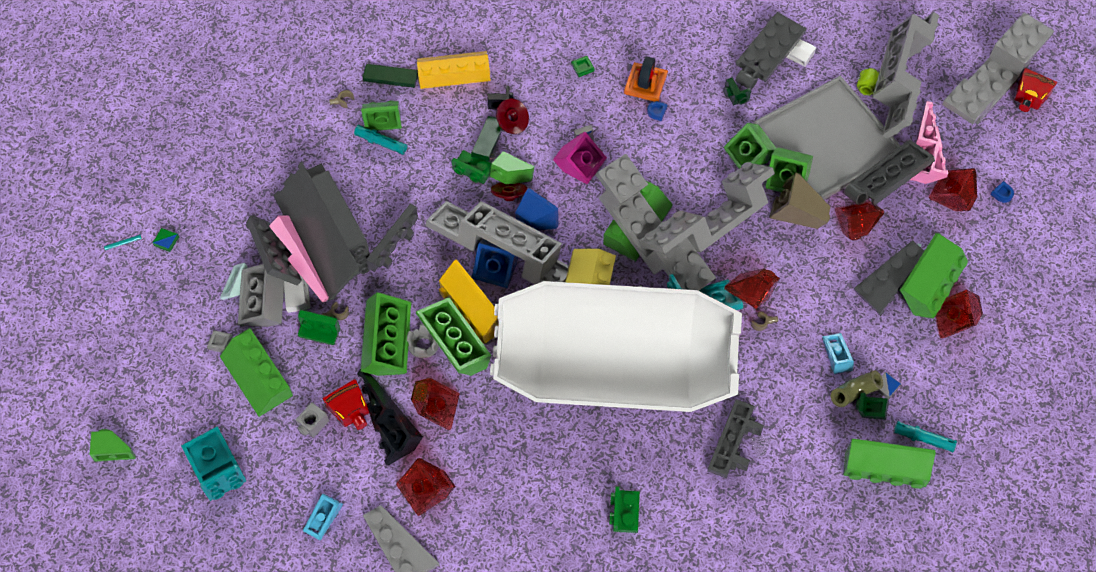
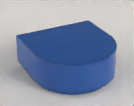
M658 101L651 102L648 105L647 114L652 119L662 121L668 105Z
M1003 181L990 195L999 202L1007 203L1012 200L1014 190Z

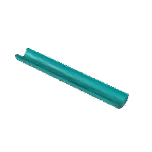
M141 234L106 245L104 249L106 251L142 239Z

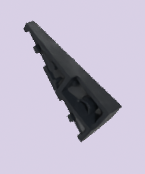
M360 369L357 375L363 378L365 385L362 388L363 394H368L370 403L367 404L373 427L375 432L380 433L382 439L379 446L380 449H385L387 459L384 462L386 465H390L415 451L423 436L372 375L361 372Z

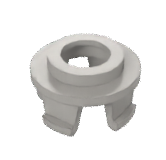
M420 324L419 329L413 332L409 331L407 334L408 350L413 356L428 358L437 352L439 345L424 324ZM420 339H428L431 343L430 348L427 350L425 348H418L416 344Z

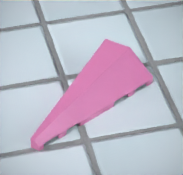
M929 101L925 104L916 144L932 154L935 162L910 179L924 184L947 178L948 170L945 167L946 160L942 154L943 147L940 133L935 122L936 115L933 113V102Z
M278 215L269 227L292 253L287 260L322 302H326L329 296L290 217Z

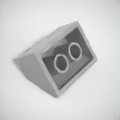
M264 264L242 270L238 325L270 327L282 324L284 280L267 274Z

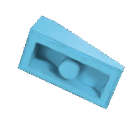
M842 334L822 336L834 374L852 371L854 361Z
M322 494L303 531L321 540L343 506V503ZM312 528H314L315 530H317V531H319V532H318V533L313 532V531H312Z

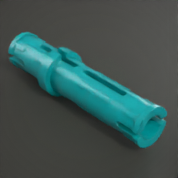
M358 124L354 130L355 136L364 138L371 144L375 143L398 152L401 155H404L408 148L407 144L384 136L375 129L370 130Z
M897 421L893 432L911 438V441H921L952 453L956 448L957 440L925 431L917 425L914 427Z

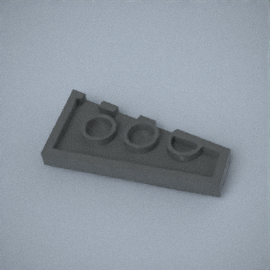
M912 240L854 288L855 292L881 316L886 306L893 301L896 293L904 285L924 250Z

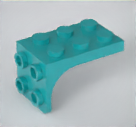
M673 274L669 275L668 289H682ZM729 279L707 285L699 290L735 310L743 309V302Z
M218 426L181 445L209 501L220 499L226 492L240 488L247 481Z

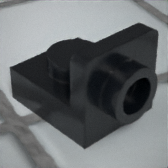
M506 86V94L488 93V109L497 110L502 101L513 99V92H510V86Z

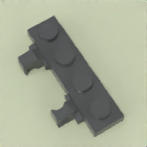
M411 203L408 205L366 259L368 269L373 272L382 266L388 269L392 265V259L389 256L395 250L398 241L403 238L408 241L412 239L414 231L411 227L418 219L416 206Z
M735 400L707 472L727 479L730 469L736 470L738 468L747 471L750 460L739 456V446L744 434L748 435V432L761 436L764 426L755 422V418L751 417L755 408L754 405Z

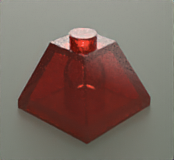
M975 168L948 170L947 178L938 180L929 199L956 212L970 211L978 197Z
M871 201L865 202L862 205L854 204L835 208L842 232L850 240L861 239V236H867L884 215V210L877 205L874 206Z
M763 268L740 273L724 289L757 309L771 297L780 278L773 271Z
M964 290L945 299L941 309L936 314L941 339L978 324L983 311L980 297L977 294Z
M432 378L415 381L411 401L418 415L447 430H451L460 393Z
M417 458L396 483L417 516L422 515L446 499L456 487L444 470L421 458Z

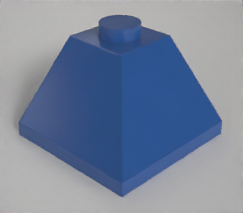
M528 188L515 212V219L537 231L557 229L559 226L558 207Z

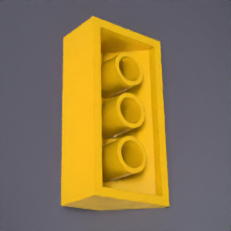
M487 51L417 59L420 89L491 81Z
M456 259L439 279L440 288L438 290L444 299L449 297L473 331L482 343L485 344L494 338L495 326H499L498 316L494 315L495 307Z

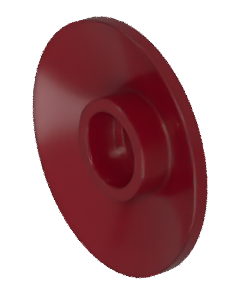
M506 99L499 104L496 118L502 130L509 134L523 132L529 123V114L525 105L516 99Z
M501 182L491 187V193L496 197L503 198L505 201H514L515 198L524 196L528 188L522 183L504 184Z

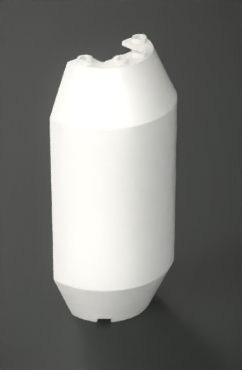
M543 281L499 298V304L495 303L494 315L498 316L499 326H495L494 337L498 338L497 346L494 345L493 357H496L494 364L491 363L490 376H494V380L535 402L692 412L738 395L739 335L741 334L742 313L698 290Z

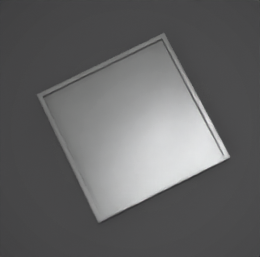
M841 75L753 122V124H758L776 148L779 147L813 156L807 183L824 200L845 189L853 180L900 147V144L893 136L888 139L882 136L883 124Z

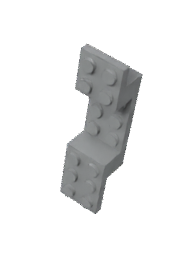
M932 12L923 20L912 14L890 33L873 93V98L889 107L882 134L887 139L894 134H898L903 128L910 126L913 121L912 116L917 107L916 101L921 92L920 86L922 81L905 71L907 68L906 62L908 58H911L916 53H920L925 46L932 44L934 41V33L938 27L937 22L939 15L935 12Z
M1024 12L994 45L986 62L969 80L964 78L943 101L942 105L972 125L974 123L978 125L1022 76L1025 68L1028 69L1032 58L1050 39L1054 30Z
M624 154L595 174L606 189L598 198L654 275L664 269L668 276L671 274L675 276L683 290L698 291L716 278L688 238L665 254L641 247L639 240L645 237L646 233L659 227V224L662 222L640 193L648 183L627 154Z
M751 162L744 163L740 169L730 173L722 181L729 201L723 202L719 208L711 211L706 217L684 211L674 213L673 217L660 223L659 227L646 233L645 237L639 240L641 247L665 254L688 238L696 251L701 253L768 203L762 183L775 174L773 167Z
M446 201L426 220L425 226L472 251L478 247L482 239H485L525 260L522 278L533 284L543 281H566L569 265L558 260L562 243L482 201L469 213Z

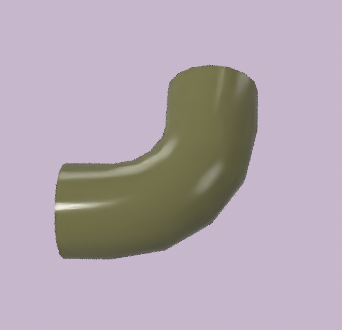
M874 370L851 379L831 392V401L838 407H845L852 401L860 398L861 392L867 395L883 388L882 376L878 371Z

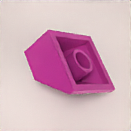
M583 132L564 145L553 160L563 172L588 184L607 157L589 135Z

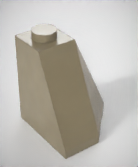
M795 173L788 178L782 186L785 189L773 201L769 218L815 229L826 225L830 219L829 212L831 208L827 202L800 174Z

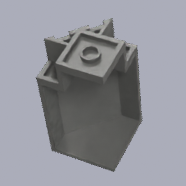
M301 161L295 174L291 173L283 183L285 187L281 191H277L273 196L282 214L290 217L329 296L328 301L337 296L354 276L370 271L366 262L370 252L366 238L329 171L325 170L322 163L306 170Z

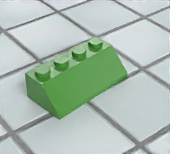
M646 181L648 185L640 193L662 222L673 204L658 186ZM613 220L604 233L603 245L636 262L640 256L616 221Z
M935 233L900 289L911 312L915 316L934 319L968 263L963 249L939 233Z
M376 292L366 300L361 372L377 376L407 373L409 345L407 334L410 330L411 302Z
M449 297L416 311L419 319L458 373L472 376L487 369L492 355Z
M250 328L232 338L220 355V358L258 417L293 396L290 387Z
M851 439L845 452L844 476H849L852 480L864 478L870 479L873 483L885 481L895 486L907 484L911 485L912 488L921 489L926 487L930 481L936 450Z

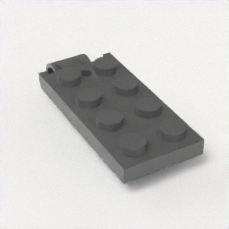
M777 12L736 61V65L742 68V70L738 73L735 81L746 88H750V90L754 88L758 78L766 83L805 35L807 28Z
M909 139L853 180L845 188L844 194L857 205H862L870 198L875 206L935 162L934 156Z
M254 215L250 216L246 222V228L251 232L267 274L298 286L302 279L300 274L287 260L291 256L290 251L269 227L270 223Z

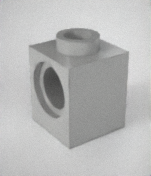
M311 402L296 418L297 429L304 436L309 435L314 438L329 422L328 416ZM311 419L316 420L313 424H307Z

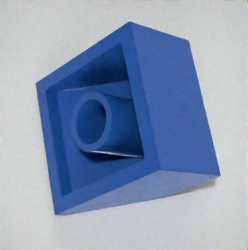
M482 239L478 244L472 279L508 288L517 265L518 257Z

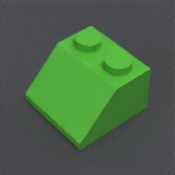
M399 101L371 102L362 105L361 112L365 128L377 131L402 128Z
M747 123L723 147L739 169L747 162L759 165L768 163L771 160L772 153L776 150L775 145L758 124Z
M777 147L772 153L770 167H773L775 174L767 179L766 188L782 192L785 189L782 187L785 181L795 173L800 174L807 182L813 156Z

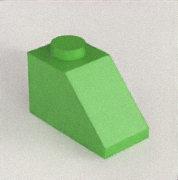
M502 151L491 165L490 177L504 184L531 182L535 166Z
M100 429L97 432H91L89 455L95 462L136 458L131 448L113 431Z

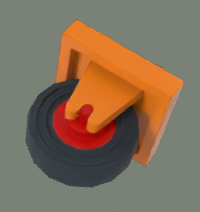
M648 56L645 57L643 64L634 62L624 94L659 102L668 70L656 68L655 58Z

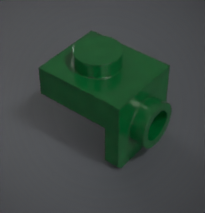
M733 77L726 79L723 91L725 96L729 97L733 106L745 104L750 100V88L740 91Z
M861 392L860 399H857L856 409L862 418L886 420L889 400L888 398L867 397L866 393Z

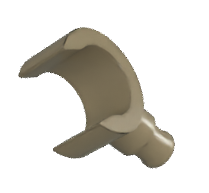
M344 90L338 94V97L329 99L330 105L339 104L343 108H348L347 103L342 101V99L345 97L355 99L351 91Z
M335 302L331 306V310L322 313V315L344 320L349 315V308L347 306L343 313L337 314L335 311L338 308V303Z
M758 312L757 316L763 319L765 323L759 325L751 321V327L756 331H763L767 328L768 324L778 322V316L772 317L767 316L764 312Z

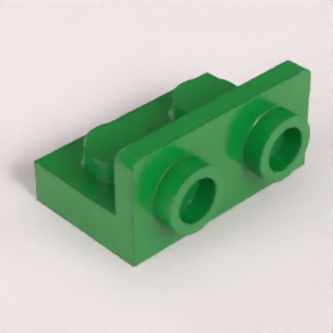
M465 150L461 152L457 159L453 158L451 161L452 169L458 175L463 174L475 183L484 184L490 176L492 163L471 157V153Z
M300 310L298 319L301 326L298 331V337L335 345L340 332L338 319Z
M615 486V493L611 492L610 505H614V512H610L609 525H613V532L638 533L640 491L620 490V486Z

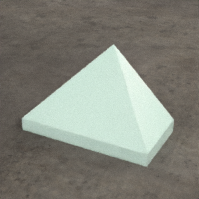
M241 263L233 267L220 299L225 300L240 295L241 273L243 269L248 268L247 264Z

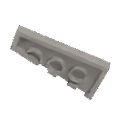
M381 505L363 515L394 572H429L440 566Z

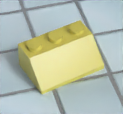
M573 249L565 282L610 285L616 255L601 249Z

